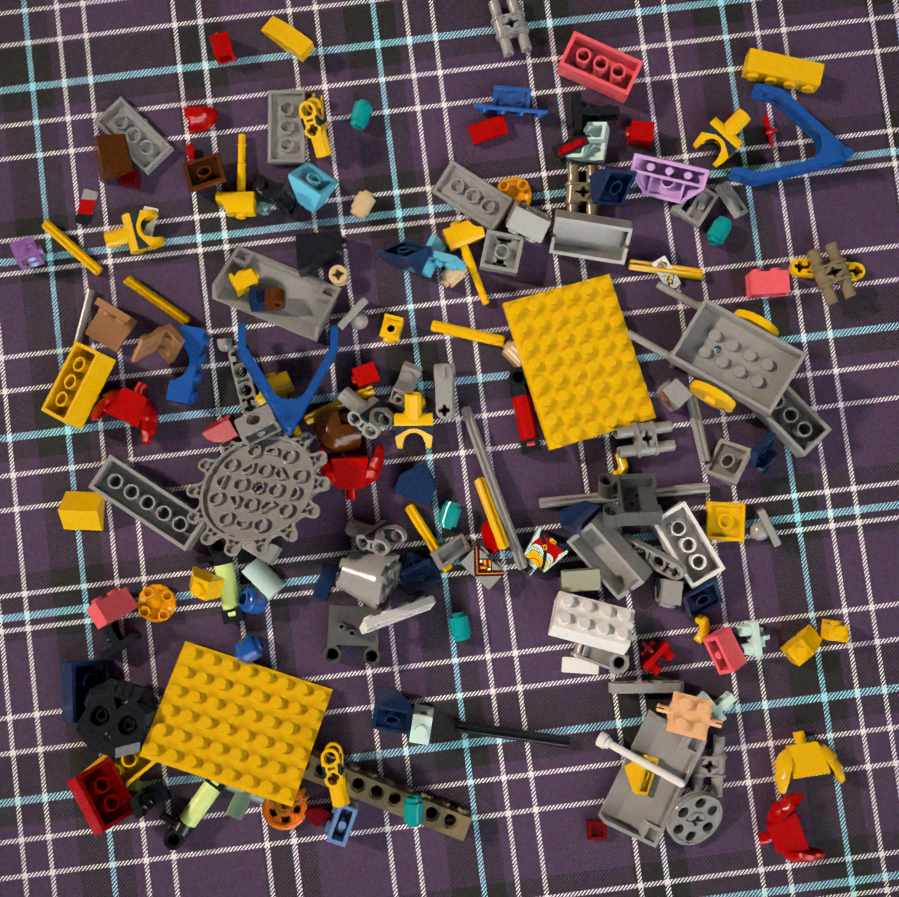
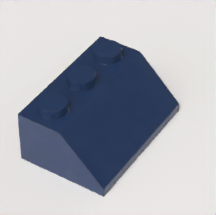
M101 658L61 662L63 722L78 723L86 709L84 702L89 689L109 680V658L105 660ZM102 712L100 716L101 718H105L106 715L104 712Z

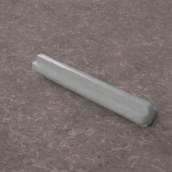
M692 395L686 403L699 461L705 462L711 458L698 400L695 395Z

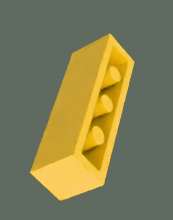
M750 48L745 56L741 77L749 81H761L767 85H779L785 89H797L809 94L814 93L819 88L825 64Z

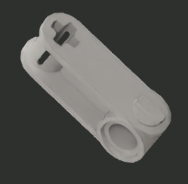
M454 363L434 364L436 414L444 420H451L456 414V370ZM445 406L450 409V412H447L446 415L442 413V410H445Z
M576 643L574 651L570 653L574 657L609 669L610 673L618 676L624 674L629 667L630 656L627 655V651L624 655ZM622 657V665L619 667L614 666L615 658Z

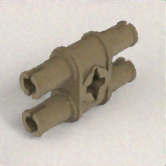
M568 165V182L565 184L566 200L564 201L567 211L579 212V206H585L586 214L597 215L599 204L592 202L589 179L590 175L598 172L597 165H587L586 182H579V165ZM580 191L584 192L585 197H581Z
M836 241L824 246L830 259L829 264L823 263L818 248L807 252L812 266L811 273H813L817 282V289L823 293L827 306L839 302L833 288L835 283L840 284L845 299L857 295L851 281L853 275L850 274L845 262L846 258L841 256ZM829 272H837L835 275H826Z

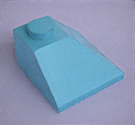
M309 161L288 175L297 202L313 213L324 205L339 181Z

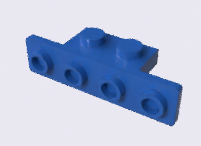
M494 85L492 104L473 103V108H477V112L487 113L488 109L495 110L497 114H506L507 111H513L514 115L525 116V113H533V117L543 118L544 114L548 115V109L530 107L531 88Z

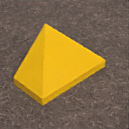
M646 754L641 756L656 765L658 764V757ZM635 762L625 765L624 768L633 793L648 796L655 773Z

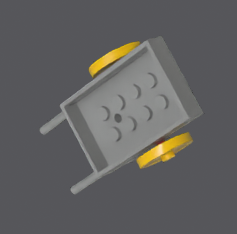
M659 281L656 286L657 289L697 310L696 314L672 353L632 330H629L626 336L666 358L670 362L671 369L679 367L702 380H694L689 390L706 404L730 413L736 406V402L733 400L735 399L763 416L769 417L807 354L777 338L779 335L778 329L760 315L742 309L732 313L706 298L701 304ZM718 348L720 353H716L714 349Z

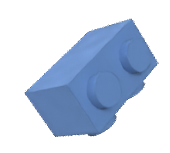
M350 799V804L332 807L331 813L334 815L332 821H327L324 831L327 832V842L342 847L346 846L358 812V801Z

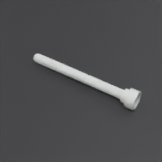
M604 731L599 734L596 746L602 749L610 748L681 788L685 786L683 779L617 744L609 734Z

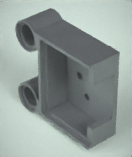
M601 474L598 480V495L602 498H611L616 494L618 503H607L603 506V526L608 529H614L618 526L661 525L663 510L661 505H658L656 498V474Z
M331 603L329 605L327 648L324 651L325 660L329 663L338 662L343 656V649L340 645L369 646L363 653V660L368 665L377 664L382 655L379 648L380 628L362 635L359 627L366 616L371 614L376 616L381 612L368 606H347ZM329 649H336L339 654L338 657L332 658L329 655ZM370 650L375 651L378 656L377 659H369L367 652Z

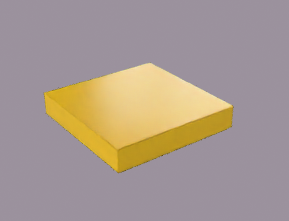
M706 501L704 534L707 539L744 542L746 503Z

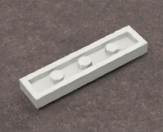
M433 595L429 597L421 596L415 602H404L393 610L387 608L379 615L374 616V614L366 616L359 629L363 635L428 611L436 601Z

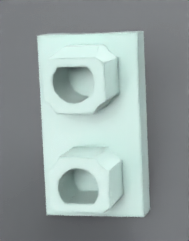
M745 620L744 624L737 626V634L741 637L746 636L747 643H742L739 646L744 655L763 657L762 647H766L765 640L770 639V634H764L763 627H759L758 621Z

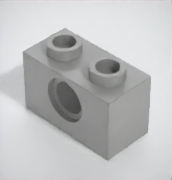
M268 404L234 420L240 438L247 447L282 431L278 420Z
M656 577L654 601L659 602L660 606L666 608H675V605L681 606L683 582Z

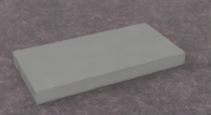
M268 90V165H303L306 163V135L299 115V106L302 102L306 101V90ZM305 105L303 106V112H304V114H306V112H305Z
M121 96L94 121L106 135H126L131 159L147 175L174 151V148Z
M451 160L431 191L432 194L483 227L494 231L514 203V199Z

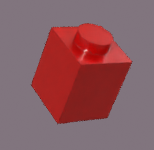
M219 31L209 36L214 56L219 65L237 60L228 31Z
M632 120L630 126L626 127L625 138L628 139L627 145L650 147L653 142L655 122Z
M373 361L353 368V374L350 375L354 386L358 385L359 389L381 381Z

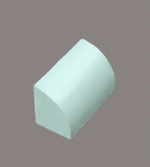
M256 558L241 571L268 599L273 598L286 585L259 558Z

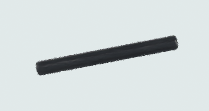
M459 720L455 724V731L564 748H569L570 737Z

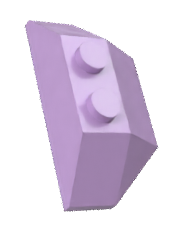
M634 153L630 169L638 172L635 181L645 196L679 204L705 190L710 172L708 169L638 153Z

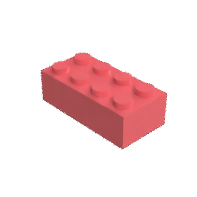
M574 31L559 62L556 74L624 104L643 61Z

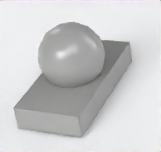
M361 298L337 323L338 328L343 330L350 322L353 328L357 330L364 329L368 324V316L361 310L368 301L365 298Z
M764 508L756 510L761 522H755L751 526V536L759 541L765 540L769 536L774 547L781 545V541Z

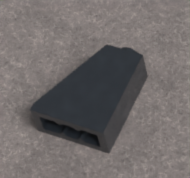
M341 231L295 235L297 269L300 277H305L344 256V249H347L346 237L342 236Z

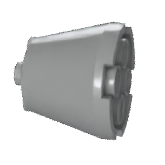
M350 552L346 558H342L340 561L339 569H341V572L337 578L336 587L372 609L382 612L389 607L391 603L389 597L392 596L394 589H397L399 573L401 571V562H398L400 555L388 553L385 556H378L367 552Z

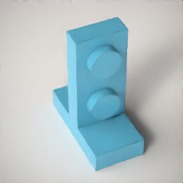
M431 234L426 245L432 247V252L421 274L431 278L435 268H442V266L453 272L455 270L464 272L467 265L457 256L444 253L447 244L436 235Z

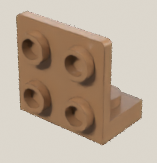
M98 297L94 304L100 308L86 329L85 334L111 350L119 352L137 320Z
M170 323L164 327L159 326L149 335L146 333L139 338V343L133 351L134 354L131 360L135 363L157 351L168 364H171L176 360L185 339Z

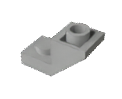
M408 361L404 362L399 378L393 387L389 402L405 408L404 393L415 390L423 369L422 367Z

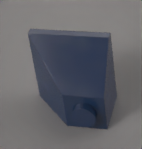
M378 686L372 729L410 735L414 709L397 689Z

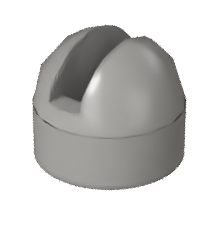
M232 338L217 339V346L223 352L229 351L233 345Z

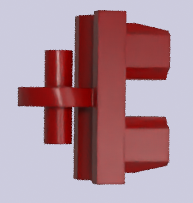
M663 639L658 645L654 640L648 645L643 642L641 645L645 649L640 655L644 660L639 665L646 671L648 670L657 675L662 670V667L656 661L662 656L669 662L675 656L670 648L671 645Z

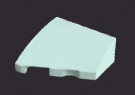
M588 122L584 132L589 144L567 155V159L585 163L604 164L610 131L608 123Z

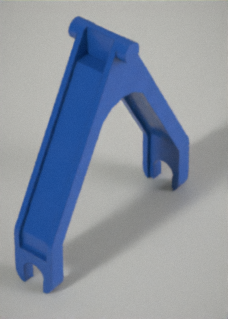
M757 83L754 89H752L751 98L771 103L778 107L814 141L816 156L810 160L762 172L733 167L728 179L732 182L756 187L816 171L841 167L852 156L853 149L846 147L785 90Z
M238 323V356L284 430V434L292 436L336 358L338 351V326L330 324V329H328L329 351L304 395L297 399L289 400L279 397L271 388L246 347V323Z

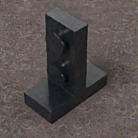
M573 92L571 99L572 136L581 133L582 121H617L619 106L606 104L601 107H595V105L581 107V92Z
M261 174L250 188L257 196L279 208L290 219L301 206L286 185L281 182L276 184Z
M114 621L102 627L105 632V639L112 646L100 652L99 655L102 660H105L141 639L142 636L137 631L124 638Z
M164 779L130 793L132 798L129 802L137 820L144 817L155 805L170 800L172 797Z

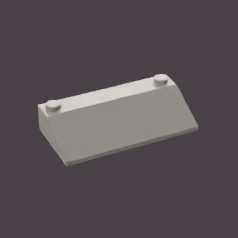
M238 245L212 284V299L317 342L326 327L342 288L311 275L300 277L297 269ZM242 269H255L260 278L258 280V290H271L273 288L285 290V308L276 311L251 312L249 292L238 297L229 281L228 274L232 273L235 276Z
M649 709L630 751L639 756L646 754L658 757L657 766L683 779L686 786L708 740L703 741L666 731L668 719ZM625 758L598 816L604 824L656 848L666 828L667 814L672 805L681 797L685 786L681 788L654 774L648 796L634 794L624 768L625 765L633 761Z

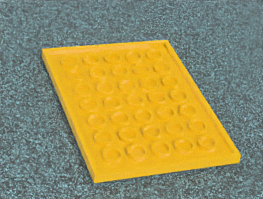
M610 274L502 304L549 451L615 431V428L631 426L634 422L641 423L656 418L632 341L626 336L628 329Z
M185 641L139 756L293 807L333 689L254 663L246 664L242 660L238 661L236 657Z

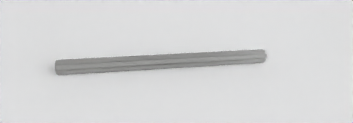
M463 407L461 413L509 542L517 569L527 568L526 559L471 407Z
M708 482L656 487V497L710 492V484ZM598 493L545 497L539 499V507L570 506L584 500L592 503L617 501V496L614 494L611 498H602Z

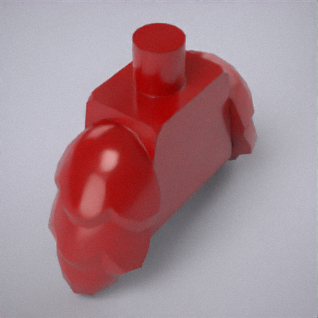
M137 381L133 391L123 387L122 389H113L104 393L102 398L94 404V408L89 416L91 421H95L109 414L141 429L144 445H149L156 434V424L159 422V417L152 400L144 396L148 385Z
M380 443L374 452L370 464V456H333L330 459L323 445L317 447V452L324 451L328 456L327 463L320 467L321 475L329 478L330 483L336 485L337 489H346L347 500L358 499L357 489H364L366 485L375 482L382 472L385 457L384 446Z
M801 792L787 794L780 800L773 802L765 820L768 831L758 833L757 836L761 846L773 843L776 853H780L785 859L795 863H811L823 859L825 852L807 844L795 812L796 807L804 798Z

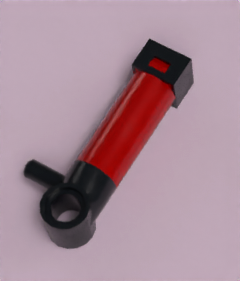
M516 367L510 371L508 382L520 439L521 454L541 452L542 448L540 437H538L530 390L523 368ZM516 373L521 374L523 381L515 382L513 375Z

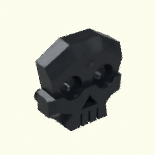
M111 677L105 683L89 689L84 702L86 709L78 721L76 731L89 750L113 758L141 752L148 734L149 725H152L158 710V698L156 696L153 697L152 690L117 677ZM121 699L128 702L122 706ZM102 712L106 715L104 719L100 716ZM129 721L133 722L132 728L128 727Z

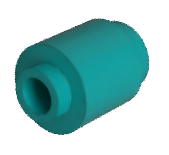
M362 99L355 102L350 116V125L352 127L364 130L365 126L368 125L373 110L370 102Z
M723 216L715 219L705 235L707 242L713 246L722 245L732 229V222Z
M446 500L438 522L441 523L440 527L451 530L452 526H457L461 512L460 504Z
M463 612L452 613V617L449 618L452 637L455 638L456 642L470 639L471 629L468 615L463 614Z
M408 795L403 802V822L408 827H418L420 823H423V801L419 795Z

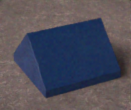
M606 167L590 175L592 202L594 204L622 207L638 172L636 170Z
M404 240L379 251L378 256L394 268L421 274L432 252V247Z
M715 577L708 579L693 589L686 587L682 591L681 607L689 621L723 602Z

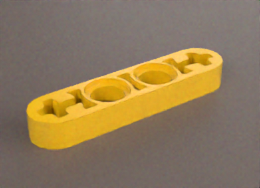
M797 258L790 263L789 272L791 275L815 278L813 273H811L812 266L809 259ZM823 260L824 264H829L830 260ZM846 262L849 271L855 269L859 272L856 276L853 272H850L853 275L851 281H857L865 275V268L861 263ZM799 263V267L808 266V269H802L798 272V268H795V266Z

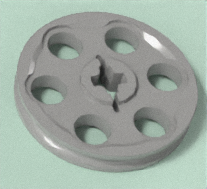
M697 790L689 792L679 798L670 808L666 817L667 832L678 844L694 845L711 836L719 826L723 814L722 806L716 797L708 791ZM703 798L699 804H696L697 800ZM714 806L713 810L708 812V809ZM682 808H685L682 813L678 814ZM710 822L707 827L703 828L706 823ZM681 824L677 830H674L675 826ZM693 831L689 837H686L689 832Z

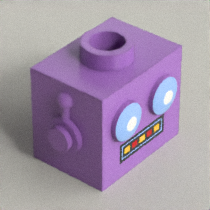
M32 236L9 243L15 260L22 271L45 264L42 257L45 254L41 244H37Z

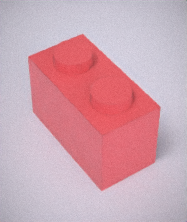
M780 267L771 268L770 271L753 269L745 276L747 299L783 297L790 293L789 270H782Z
M127 587L120 590L115 588L107 593L108 596L103 598L101 595L91 601L92 605L86 610L98 629L129 614L138 607Z
M731 627L717 629L702 639L719 675L733 673L747 663Z

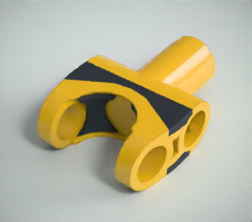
M311 97L300 104L299 115L305 135L311 138L316 158H321L333 154L326 132L328 121L321 100ZM312 101H316L318 103V109ZM304 105H305V112H306V114H304V112H303V106H304Z
M740 108L725 123L715 117L703 129L694 142L693 147L697 149L706 142L716 143L719 146L720 153L712 165L717 168L729 159L744 143L737 134L748 124L751 118Z
M152 209L126 213L121 216L123 228L104 232V239L109 249L128 244L131 254L149 252L165 244L164 237L146 236L145 234L146 226L159 217L158 212Z
M421 392L404 393L405 413H394V434L397 448L403 449L404 439L410 433L420 434L424 442H426V448H431L433 413H422Z
M330 742L326 745L321 755L322 771L325 784L330 790L333 807H342L350 804L345 777L347 771L342 746L338 742ZM336 746L339 749V753L336 749L329 747ZM328 752L334 753L335 756H331Z

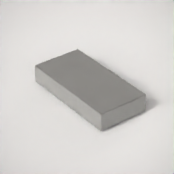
M729 181L718 184L714 188L734 219L748 212V209Z
M461 533L431 552L430 555L439 570L472 550V548Z

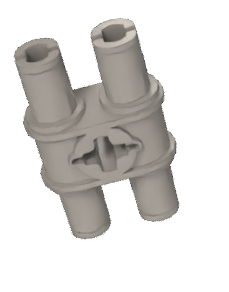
M491 0L488 3L492 15L491 25L494 27L495 38L500 43L504 58L514 55L510 40L512 38H518L522 53L532 50L528 36L530 30L524 18L525 13L520 9L518 0H506L510 11L507 14L502 13L499 0Z
M652 420L645 423L634 422L631 426L618 427L614 431L615 439L631 437L633 440V445L617 447L618 458L635 456V458L639 459L643 456H657L659 453L675 451L676 449L674 440L657 441L656 434L672 432L673 426L671 421L656 423Z
M713 734L712 752L706 753L704 747L691 774V792L703 790V778L711 777V793L715 797L723 796V779L726 777L725 760L727 759L724 753V735ZM708 761H710L712 765H708V768H706L704 764H708Z

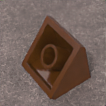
M125 134L95 136L93 149L100 182L104 183L133 171Z
M219 152L183 164L190 193L229 181Z

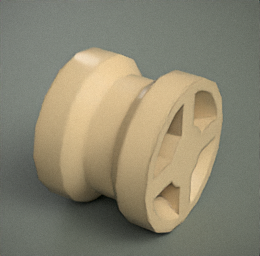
M335 265L329 270V278L333 285L342 287L347 284L349 276L343 266Z

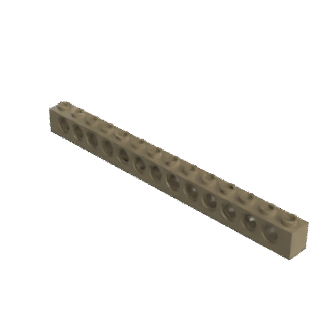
M313 749L303 778L329 788L325 784L323 772L318 769V764H321L322 751ZM354 763L346 764L347 771L345 775L350 797L403 817L405 797L408 795H419L423 801V823L420 824L464 841L472 820V813L469 812V809L462 806L458 808L452 806L451 802L445 799H440V801L434 799L433 795L427 792L419 793L414 791L415 788L406 784L401 786L396 784L397 781L392 778L386 777L384 779L379 777L378 773L374 771H363L360 769V766ZM361 778L364 784L357 786L354 783V779ZM378 785L382 788V792L375 793L372 787ZM392 793H398L401 798L399 800H393L391 799L390 795ZM429 807H434L437 812L434 815H430L426 810ZM452 814L455 816V820L448 822L445 820V817Z

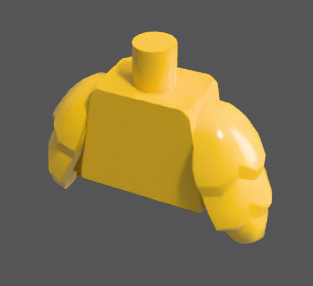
M804 730L792 732L795 744L786 745L785 749L777 756L774 764L776 769L774 780L776 781L778 792L783 795L787 791L790 779L831 773L839 783L842 784L845 781L843 766L837 759V754L825 744L818 743L817 741H807Z

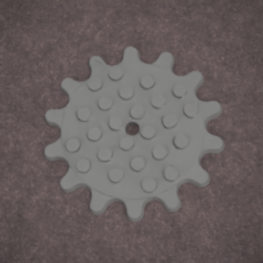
M282 429V431L250 447H247L243 441L235 442L231 439L219 444L222 449L220 457L217 459L204 458L199 462L198 468L205 473V478L198 484L190 485L186 490L189 497L198 498L200 501L198 507L189 512L187 520L191 524L206 522L207 528L200 537V541L204 545H212L217 540L224 538L226 540L225 554L234 557L238 555L241 548L246 544H253L256 554L266 555L269 552L270 542L277 536H282L289 542L297 540L298 531L295 527L296 523L301 518L316 519L320 515V508L312 502V499L317 493L329 490L331 484L329 478L316 475L317 470L327 463L328 456L324 451L312 454L307 452L313 440L311 433L303 432L297 438L290 439L284 434ZM262 485L263 489L255 493V488Z

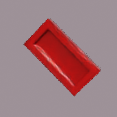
M503 114L467 126L473 146L509 134Z

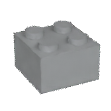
M515 199L506 218L508 231L514 235L520 233L526 236L525 239L531 243H536V241L541 243L551 224L549 214Z

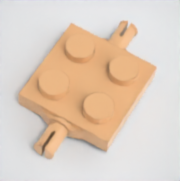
M674 691L669 706L657 704V707L660 708H656V711L667 714L666 731L706 741L708 728L710 726L721 728L722 725L715 722L723 723L722 720L712 718L711 712L714 701Z

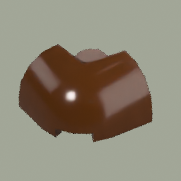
M337 408L321 412L314 418L313 422L320 444L323 443L327 448L337 453L359 450L361 433L348 422L347 415L350 411L338 412Z

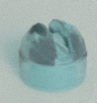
M257 201V212L262 216H267L271 212L272 204Z

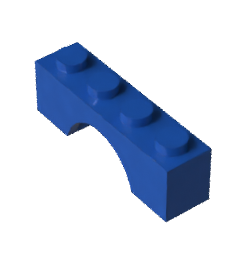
M182 324L180 335L185 339L183 347L189 355V366L181 377L170 380L166 400L193 406V403L198 398V391L196 389L198 383L202 380V372L200 371L206 361L205 349L210 343V335L203 328Z

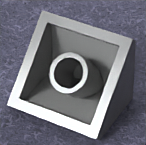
M720 438L704 473L729 486L737 485L750 459L751 448Z

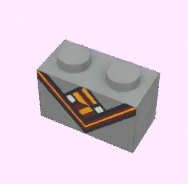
M675 378L672 381L668 379L657 388L659 392L655 396L672 412L680 408L693 394Z
M475 546L460 563L489 590L504 574L502 571L504 566L496 559L494 561L489 559L487 556L490 553L485 548Z

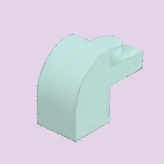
M704 691L696 695V697L712 701ZM726 691L713 702L712 718L722 721L727 719L722 712L728 711L734 706V702L737 699L732 693Z

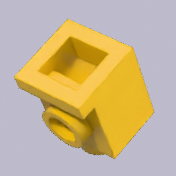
M242 269L235 276L232 273L228 274L229 281L238 297L248 293L249 286H257L259 288L258 280L260 278L255 269Z
M385 313L379 335L384 343L392 345L394 342L399 343L404 318ZM389 326L395 328L393 332H389L387 329Z
M822 619L820 637L829 641L848 643L850 627L844 626L843 621Z

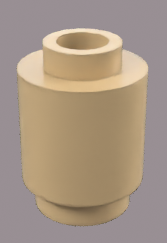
M364 190V192L359 191L351 205L350 213L363 220L364 217L368 216L376 202L374 195L367 190Z
M445 268L439 274L441 277L439 281L444 287L447 288L449 286L453 288L465 277L467 269L465 268L464 272L459 270L453 272Z

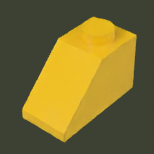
M194 566L189 584L190 595L204 601L221 597L224 578Z
M808 624L782 645L780 650L792 664L801 666L815 654L822 642V638Z

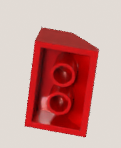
M111 757L66 781L94 836L107 831L133 814L129 802L132 797Z

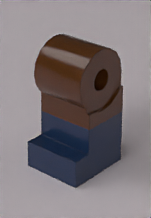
M249 286L251 312L284 309L286 306L285 290L281 288L258 290L257 286Z

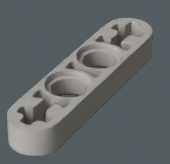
M234 345L229 349L228 356L243 414L246 415L250 413L246 411L249 408V403L247 401L244 402V399L254 397V400H250L251 405L256 406V409H258L259 407L255 401L257 392L254 381L248 371L245 377L237 375L238 369L245 366L243 363L235 365V363H238V359L233 354L236 353L235 350L238 349V345ZM246 385H249L252 389L251 394L248 396L242 394V388Z
M624 533L621 535L631 547L633 544L635 545L633 549L637 554L638 548H643L646 551V556L640 557L651 569L672 580H680L686 574L687 568L680 560L630 534ZM655 557H660L663 560L662 566L656 564ZM675 567L679 568L678 574L675 573Z
M684 681L608 682V692L614 694L684 692Z

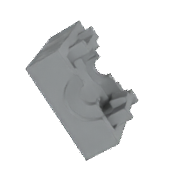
M487 229L479 269L516 277L524 236ZM497 239L506 240V241H511V243H509V242H504V241H499V240H497ZM496 260L504 261V263H498Z

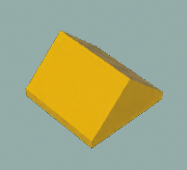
M66 491L58 508L63 529L103 531L105 498L96 492Z

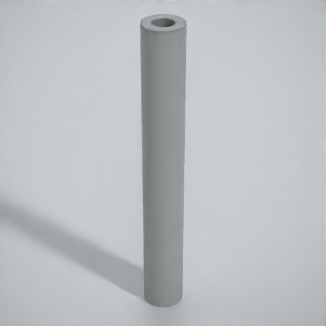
M87 289L74 343L77 341L82 344L95 293V291Z

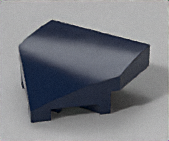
M770 430L750 450L749 460L751 467L766 475L770 472V464L779 454L772 450L776 433Z
M421 462L419 465L405 469L400 473L394 493L429 506L436 489V480L433 478L427 462Z
M584 500L559 510L562 530L566 529L577 535L601 512L600 506Z
M407 552L406 560L399 573V578L407 596L443 580L434 561L412 552Z

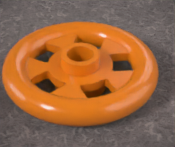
M300 787L293 807L288 806L287 810L281 808L282 803L265 799L262 803L264 819L270 826L278 830H291L299 826L306 817L304 812L308 810L307 797ZM295 804L300 805L299 813L293 812ZM275 807V811L278 814L274 817L270 812V809ZM290 816L291 821L282 822V817Z

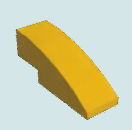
M274 16L261 29V32L287 53H292L301 62H304L315 49L313 42L309 38Z

